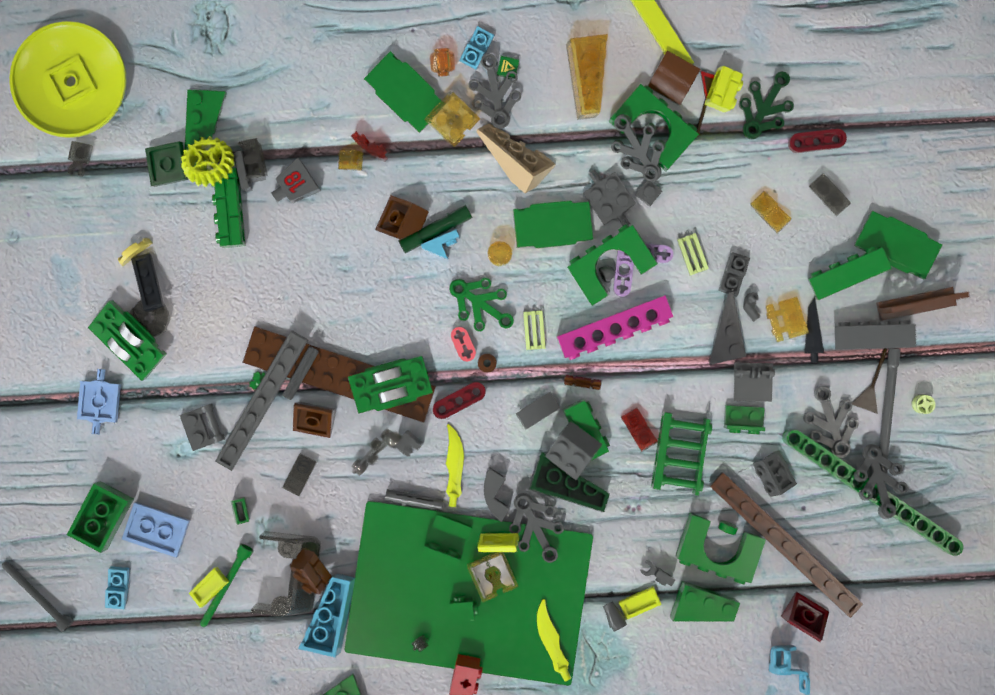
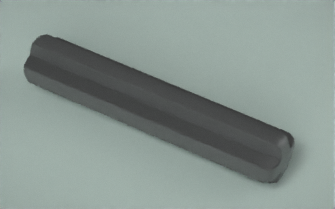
M308 348L283 393L285 398L293 399L318 354V350L315 348Z

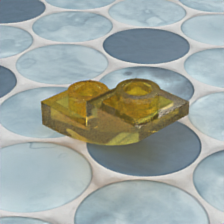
M765 191L750 204L777 234L792 219Z

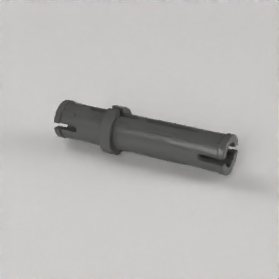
M387 489L385 501L401 503V506L412 505L439 511L442 510L444 500L411 494L405 490L400 492Z

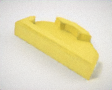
M143 238L139 244L133 243L122 252V257L118 258L119 263L122 266L126 265L131 261V258L136 257L152 244L151 240Z

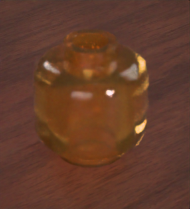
M449 48L434 49V52L430 54L431 71L438 73V76H449V72L455 70L454 53L449 51Z

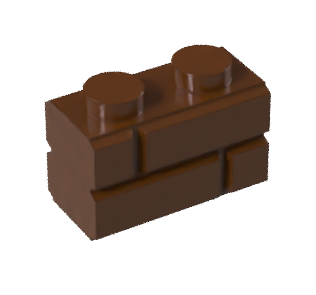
M302 549L296 556L297 558L289 565L294 572L292 575L295 579L302 582V588L307 593L321 594L326 588L325 585L329 584L332 575L315 552Z

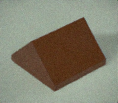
M295 402L293 431L330 438L336 409L304 402Z

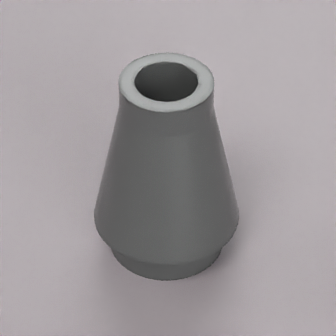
M613 601L603 606L609 627L614 632L627 625L625 621L627 619Z

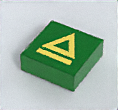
M501 56L497 76L506 78V74L510 71H514L517 74L519 59ZM510 74L508 78L515 79V74Z

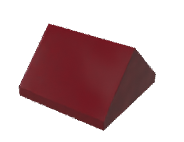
M796 592L781 617L789 624L821 642L829 611Z

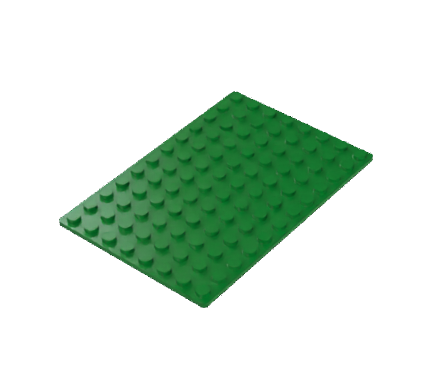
M368 501L365 507L344 650L346 653L452 669L455 668L457 655L461 654L480 658V667H483L482 673L569 686L572 684L593 536L590 533L563 530L561 534H556L553 530L540 527L549 545L554 547L558 553L557 559L552 563H548L542 557L543 548L534 531H532L529 541L530 547L525 552L520 551L518 546L517 552H478L480 534L511 533L509 526L513 522H501L496 519ZM437 514L472 527L458 567L422 554ZM520 523L519 541L522 540L527 524ZM517 525L511 527V530L514 532L519 529ZM526 542L520 544L522 549L528 546ZM547 551L546 555L548 557L553 556V551ZM501 553L514 581V585L506 586L501 583L500 570L495 566H489V568L485 569L484 576L492 584L493 589L492 593L484 598L471 570V566L484 560L487 561L488 558ZM465 596V599L473 598V604L477 603L478 615H475L474 621H470L469 610L450 612V600H453V597ZM543 599L546 601L550 620L560 636V649L569 662L567 670L571 679L564 681L561 673L554 670L553 661L539 635L537 613Z

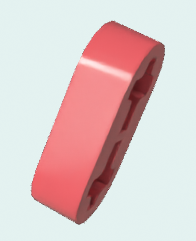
M456 327L451 332V339L457 353L463 361H471L476 355L473 343L466 329ZM457 330L465 333L463 336L465 343L461 344L459 339L454 338ZM463 345H466L468 350L472 349L471 358L462 356L464 352Z

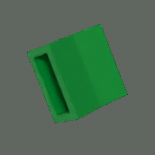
M245 497L231 500L236 524L249 522L250 518ZM237 502L242 504L245 519L240 520Z

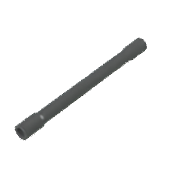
M889 348L888 370L879 444L882 456L888 459L897 370L901 349ZM880 464L881 470L887 474L888 469Z

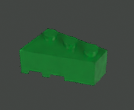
M581 399L562 409L569 423L572 421L602 444L593 459L609 452L607 447L610 444L606 436L602 437L599 431L602 428L598 419H594L591 414L593 409L589 401L586 402L584 399Z
M682 581L670 618L673 622H734L740 602L735 598Z

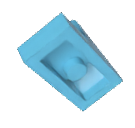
M454 230L421 244V247L425 251L448 260L443 245L446 244L447 247L457 243V239L460 237L457 230Z

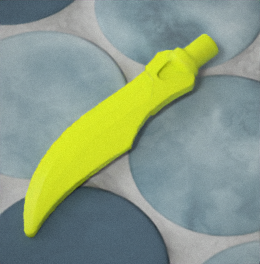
M447 424L449 446L446 466L449 472V481L446 493L450 497L449 506L456 507L457 498L462 494L461 477L464 452L458 433L452 426Z
M543 599L537 613L539 635L553 661L554 670L561 673L564 681L571 679L567 670L569 662L560 649V636L550 620L546 601Z

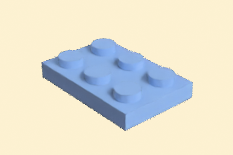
M135 502L122 540L178 557L190 520Z

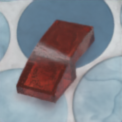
M356 131L351 135L357 145L369 155L384 162L388 160L385 156L388 152L382 144L377 145L373 142L368 146L370 142L364 134L359 135Z
M638 408L621 417L641 452L658 443Z

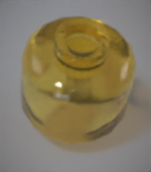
M496 241L488 248V259L494 266H505L512 258V249L506 242Z

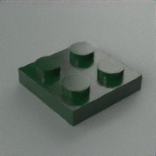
M177 141L145 148L152 187L189 180L181 167L183 163L181 157L185 156L183 154V142Z

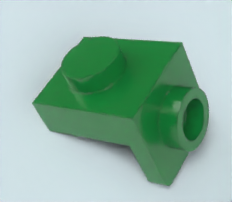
M465 596L453 597V600H450V612L469 610L470 621H474L475 615H478L477 603L473 604V598L465 599Z

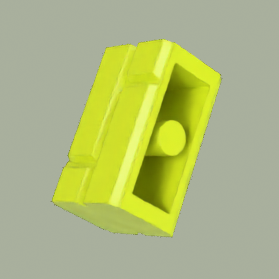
M726 66L717 68L705 105L724 113L733 109L737 102L735 98L736 93L743 86V80H741L743 74Z

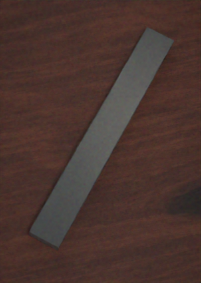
M293 330L290 331L215 462L230 471L234 469L306 346L308 339Z

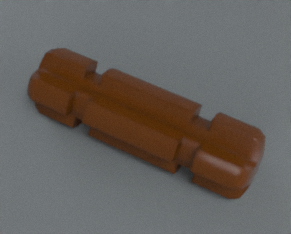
M565 375L564 384L569 386L574 385L589 389L592 387V389L600 390L602 381L599 379L591 380V378L573 377L572 375Z

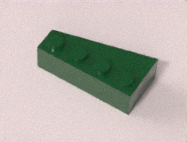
M540 453L529 490L595 511L605 512L610 493L581 476L575 480L546 458L545 453Z

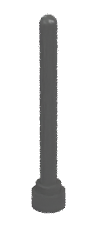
M9 562L2 563V568L56 620L57 628L61 632H64L72 625L74 621L69 616L61 615Z

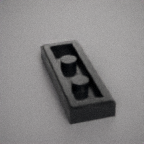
M147 253L131 258L144 311L150 312L165 307L152 255Z

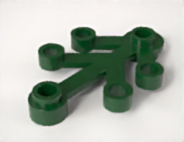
M781 71L774 76V86L764 103L760 92V83L754 81L749 85L748 90L753 94L757 115L753 118L750 109L751 100L749 98H743L739 102V108L743 110L746 120L743 126V134L746 138L753 140L758 138L762 131L773 128L778 130L784 126V119L781 117H776L770 122H761L765 116L780 112L789 113L794 109L793 102L789 100L783 104L770 107L780 89L786 87L790 82V76L787 72ZM778 78H782L784 83L780 84ZM752 85H756L758 90L754 91ZM742 101H746L748 107H744ZM785 104L791 106L790 110L785 109ZM779 120L781 126H776L775 121ZM749 127H753L755 133H750Z

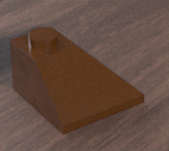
M390 195L375 230L401 240L422 229L429 211L412 202Z

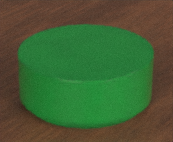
M723 520L719 522L718 528L721 531L731 535L737 533L738 527Z

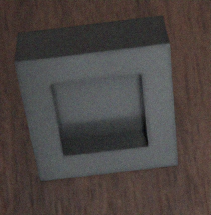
M646 180L635 196L650 207L662 190L651 181Z

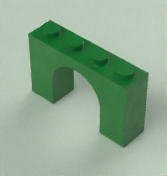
M640 84L610 118L609 123L614 126L615 119L621 114H626L630 117L631 125L638 117L644 114L660 116L668 126L669 136L665 143L666 147L661 152L658 165L664 171H667L699 134L691 123L687 124L682 120L683 117L680 113L670 110L665 100L654 96V92L650 87ZM621 119L623 124H627L625 119Z
M628 224L618 229L619 234L616 236H607L601 240L603 244L599 247L594 245L585 251L587 254L582 258L578 255L569 261L571 265L567 268L592 306L609 296L596 271L598 259L606 251L620 250L625 252L641 275L658 264L634 225L630 227Z
M689 513L676 553V558L680 560L679 563L686 566L691 564L697 565V569L704 572H709V570L715 571V575L725 579L727 576L733 577L735 582L745 585V582L752 583L766 539L744 531L738 550L731 559L724 562L713 561L707 557L704 551V541L711 521Z

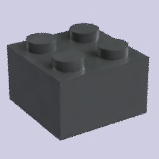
M570 421L559 434L545 457L577 480L602 444Z

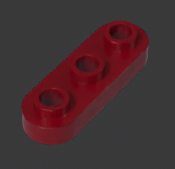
M841 129L796 133L789 138L788 147L794 153L838 149L845 145L847 135ZM833 136L838 138L837 143L833 141ZM815 138L819 140L818 145L814 143ZM795 141L800 142V147L795 146Z
M473 382L440 399L433 405V414L439 419H446L482 400L486 394L484 385L479 382ZM474 388H478L480 390L479 395L473 394ZM457 397H462L463 402L461 404L456 403ZM440 406L446 407V411L444 413H441L439 411Z

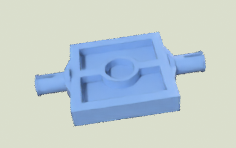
M97 369V380L80 381L77 419L93 423L91 434H100L101 423H116L118 421L121 384L105 381L106 369Z

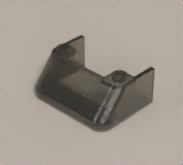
M265 531L259 535V539L278 541V552L284 558H291L293 561L302 549L315 552L320 559L321 543L316 537ZM291 569L288 597L278 596L272 601V604L256 603L251 609V613L274 616L305 614L314 607L316 593L312 592L310 594L303 590L302 582L293 577L292 574L294 572Z

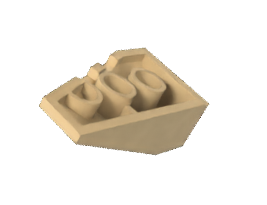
M490 123L478 128L476 131L510 181L524 193L536 188L556 165L538 150L533 152L526 148V144L522 141L519 143L510 139L509 134Z

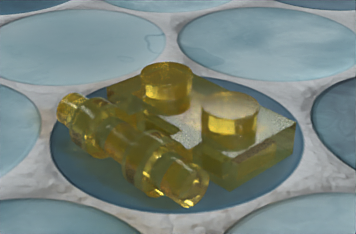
M798 297L778 302L780 310L775 311L773 304L766 306L767 319H770L773 329L771 330L772 336L775 335L776 342L784 341L782 335L784 332H787L789 339L808 334ZM782 315L784 327H780L777 319L778 316Z

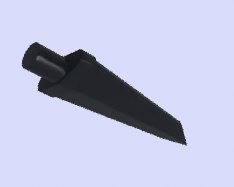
M814 297L808 307L804 354H810L811 363H819L818 353H824L816 299Z

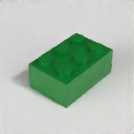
M102 481L93 483L66 535L99 553L108 550L134 498Z

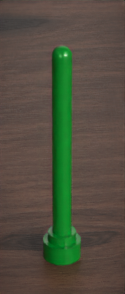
M242 543L236 550L237 558L226 576L229 582L215 595L200 622L202 627H206L243 561L251 557L254 552L251 547Z

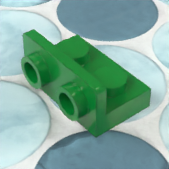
M725 405L724 428L729 429V433H741V430H748V434L760 435V431H765L766 428L764 427L765 408Z

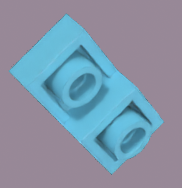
M477 26L459 61L477 70L495 35Z
M110 566L108 569L105 608L125 609L130 568Z

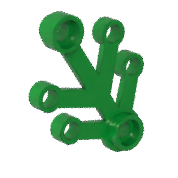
M483 278L481 281L466 283L462 279H455L451 282L449 290L452 296L457 298L458 317L460 320L466 321L470 316L465 306V298H467L472 304L475 320L474 329L481 332L485 329L480 308L496 318L502 328L508 329L513 325L514 319L510 314H502L485 302L495 299L504 300L507 297V292L504 289L474 295L469 290L478 288L489 289L491 287L490 279ZM484 280L489 282L488 287L482 286ZM457 285H461L463 287L461 292H457L455 290V287ZM499 291H503L505 293V296L503 298L498 297L497 294ZM463 311L467 312L465 319L460 317V313ZM503 318H509L510 323L504 325L502 322ZM478 322L483 324V328L480 330L476 328Z

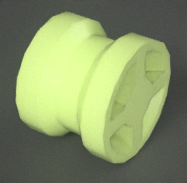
M917 395L912 400L913 410L920 414L932 413L936 406L935 400L929 395Z

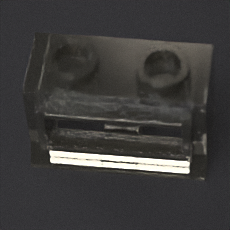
M257 138L238 142V145L243 148L244 162L248 172V176H245L246 180L250 183L266 180L268 174L263 150Z

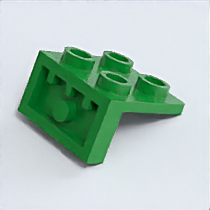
M437 514L422 554L458 567L472 527Z

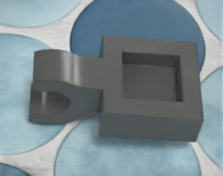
M646 560V564L650 565V570L644 571L641 569V573L645 576L655 575L657 577L655 580L663 586L668 584L672 587L675 582L674 577L654 566L651 561Z

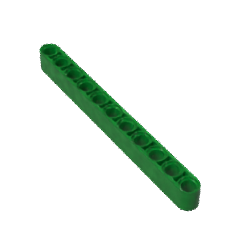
M788 429L783 433L782 439L787 446L858 494L860 490L864 489L869 478L867 477L866 480L854 486V473L857 471L855 468L798 430ZM792 433H795L797 436L794 443L789 441V436ZM808 444H811L813 450L811 453L807 454L805 452V447ZM823 455H827L828 462L823 465L821 458ZM842 465L844 472L842 475H838L837 469ZM859 472V477L863 478L862 473ZM875 485L876 493L868 501L879 507L882 503L877 485ZM864 491V496L868 497V493ZM887 491L891 504L896 508V514L893 518L945 553L958 556L963 552L964 545L959 539ZM887 507V512L891 513L889 507ZM906 509L907 516L902 518L901 512ZM919 520H922L923 526L918 529L917 523ZM938 531L939 536L934 540L933 533ZM954 541V548L949 550V544Z

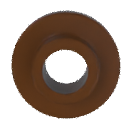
M483 354L479 357L478 367L481 371L489 373L496 368L497 361L493 355ZM484 360H490L491 365L485 367L483 364Z

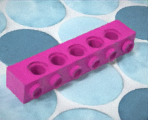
M662 296L557 336V340L564 358L569 357L570 360L580 357V352L587 350V353L599 350L597 346L605 344L606 347L615 344V339L623 337V340L633 337V332L638 330L641 333L652 329L651 325L656 323L659 326L670 323L669 319L674 316L666 296ZM648 310H653L656 313L653 321L646 317ZM632 316L638 320L636 327H631L628 324V320ZM613 323L620 326L618 334H613L610 331ZM595 330H599L602 333L600 341H595L592 337ZM577 337H582L585 341L582 348H577L574 344V340Z

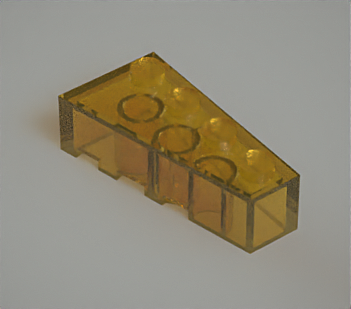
M608 34L570 38L566 44L577 120L596 118L601 112L602 83Z

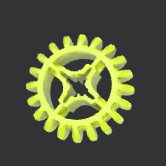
M211 136L207 140L201 137L199 142L194 139V145L188 144L189 150H183L185 156L181 157L183 162L181 167L184 170L185 176L198 186L203 184L207 188L209 183L215 186L217 181L222 184V178L228 179L227 173H232L231 167H234L235 164L233 161L234 155L230 146L224 140L220 141L218 137L214 140Z

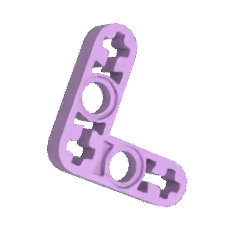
M645 243L653 256L654 248H657L656 252H663V249H665L666 253L669 254L665 260L662 259V256L656 255L655 258L658 263H667L673 258V250L669 246ZM617 250L613 291L617 296L624 297L631 291L634 263L628 255H624V252ZM621 264L629 266L628 274L623 275L619 272ZM618 276L621 278L629 277V281L624 280V286L627 287V290L623 291V293H620V290L617 289V286L621 285V280H617Z

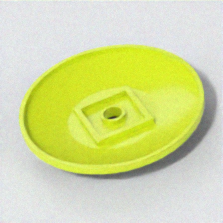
M78 22L52 23L33 32L18 48L10 68V90L19 112L37 129L57 137H81L102 128L118 111L126 91L125 65L116 46L97 29ZM75 77V84L69 87L67 85L68 78Z

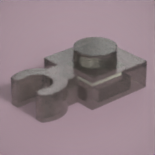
M75 141L71 142L68 160L73 161V163L68 167L69 174L73 175L74 169L78 168V176H84L83 164L89 165L92 145Z

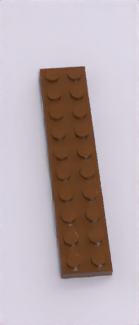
M254 326L242 363L268 371L287 337ZM306 344L287 378L291 379L308 348L313 347L318 350V354L302 383L354 399L348 377L363 373L365 369L374 367V365ZM431 385L433 390L431 394L417 397L416 401L385 410L424 423L436 386Z

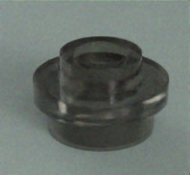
M422 635L411 643L414 647L413 651L418 650L420 653L429 646L427 644L430 641L429 638Z

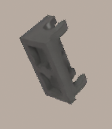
M407 430L392 447L394 449L397 448L405 456H410L413 453L412 447L419 450L423 443Z

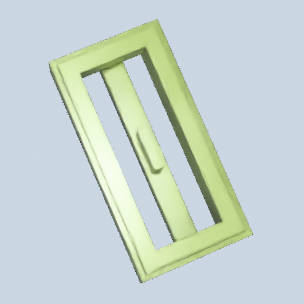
M696 233L677 240L690 276L709 269ZM690 239H693L699 259L702 264V268H700ZM684 241L687 243L696 270L692 269L683 244Z
M543 311L523 312L526 350L545 349ZM530 315L532 319L534 346H530L528 316ZM535 315H539L541 345H537Z

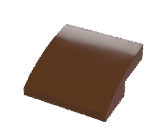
M667 50L648 87L672 102L681 105L701 69Z

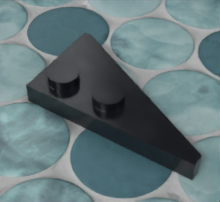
M733 291L728 292L723 304L722 316L719 319L716 330L717 335L713 342L711 357L708 360L710 365L746 357Z

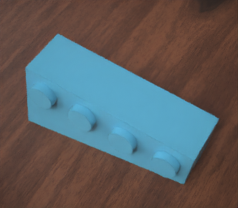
M336 574L331 577L319 607L316 609L312 622L298 649L334 658L341 653L355 577Z

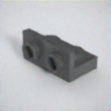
M779 450L753 463L755 472L760 477L764 489L770 497L782 495L797 485Z

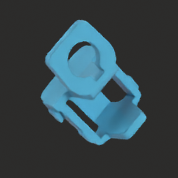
M773 646L771 648L769 672L776 675H799V691L805 695H810V678L808 673L801 669L791 668L790 651H795L796 646ZM781 651L784 652L783 665H781ZM803 680H805V683H806V687H805V688H804V685H803Z

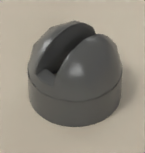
M604 266L599 268L600 276L604 282L614 278L615 270L613 267Z

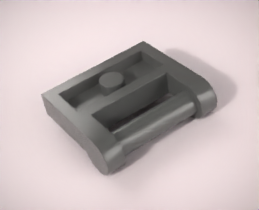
M208 404L179 415L192 451L225 440L224 434H221L213 413V404ZM202 413H206L214 437L211 439L202 418Z

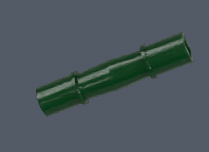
M465 204L447 213V216L398 240L406 254L454 227L455 229L473 217Z

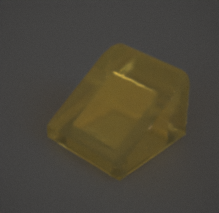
M339 150L338 169L362 170L363 152L358 150Z

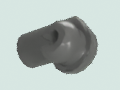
M755 292L748 293L743 304L744 311L753 322L761 317L755 309L756 301L759 299L758 294Z

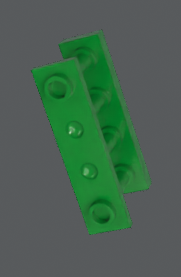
M662 412L651 488L661 490V485L664 486L665 484L693 488L692 493L699 496V492H702L704 487V480L701 479L708 434L711 435L713 425L710 423V419L703 418V424L674 420L672 413ZM676 427L701 431L700 443L672 439L669 436L670 429ZM673 446L699 450L697 462L669 458L666 455L667 448ZM671 465L696 469L694 481L666 477V474H663L664 467Z

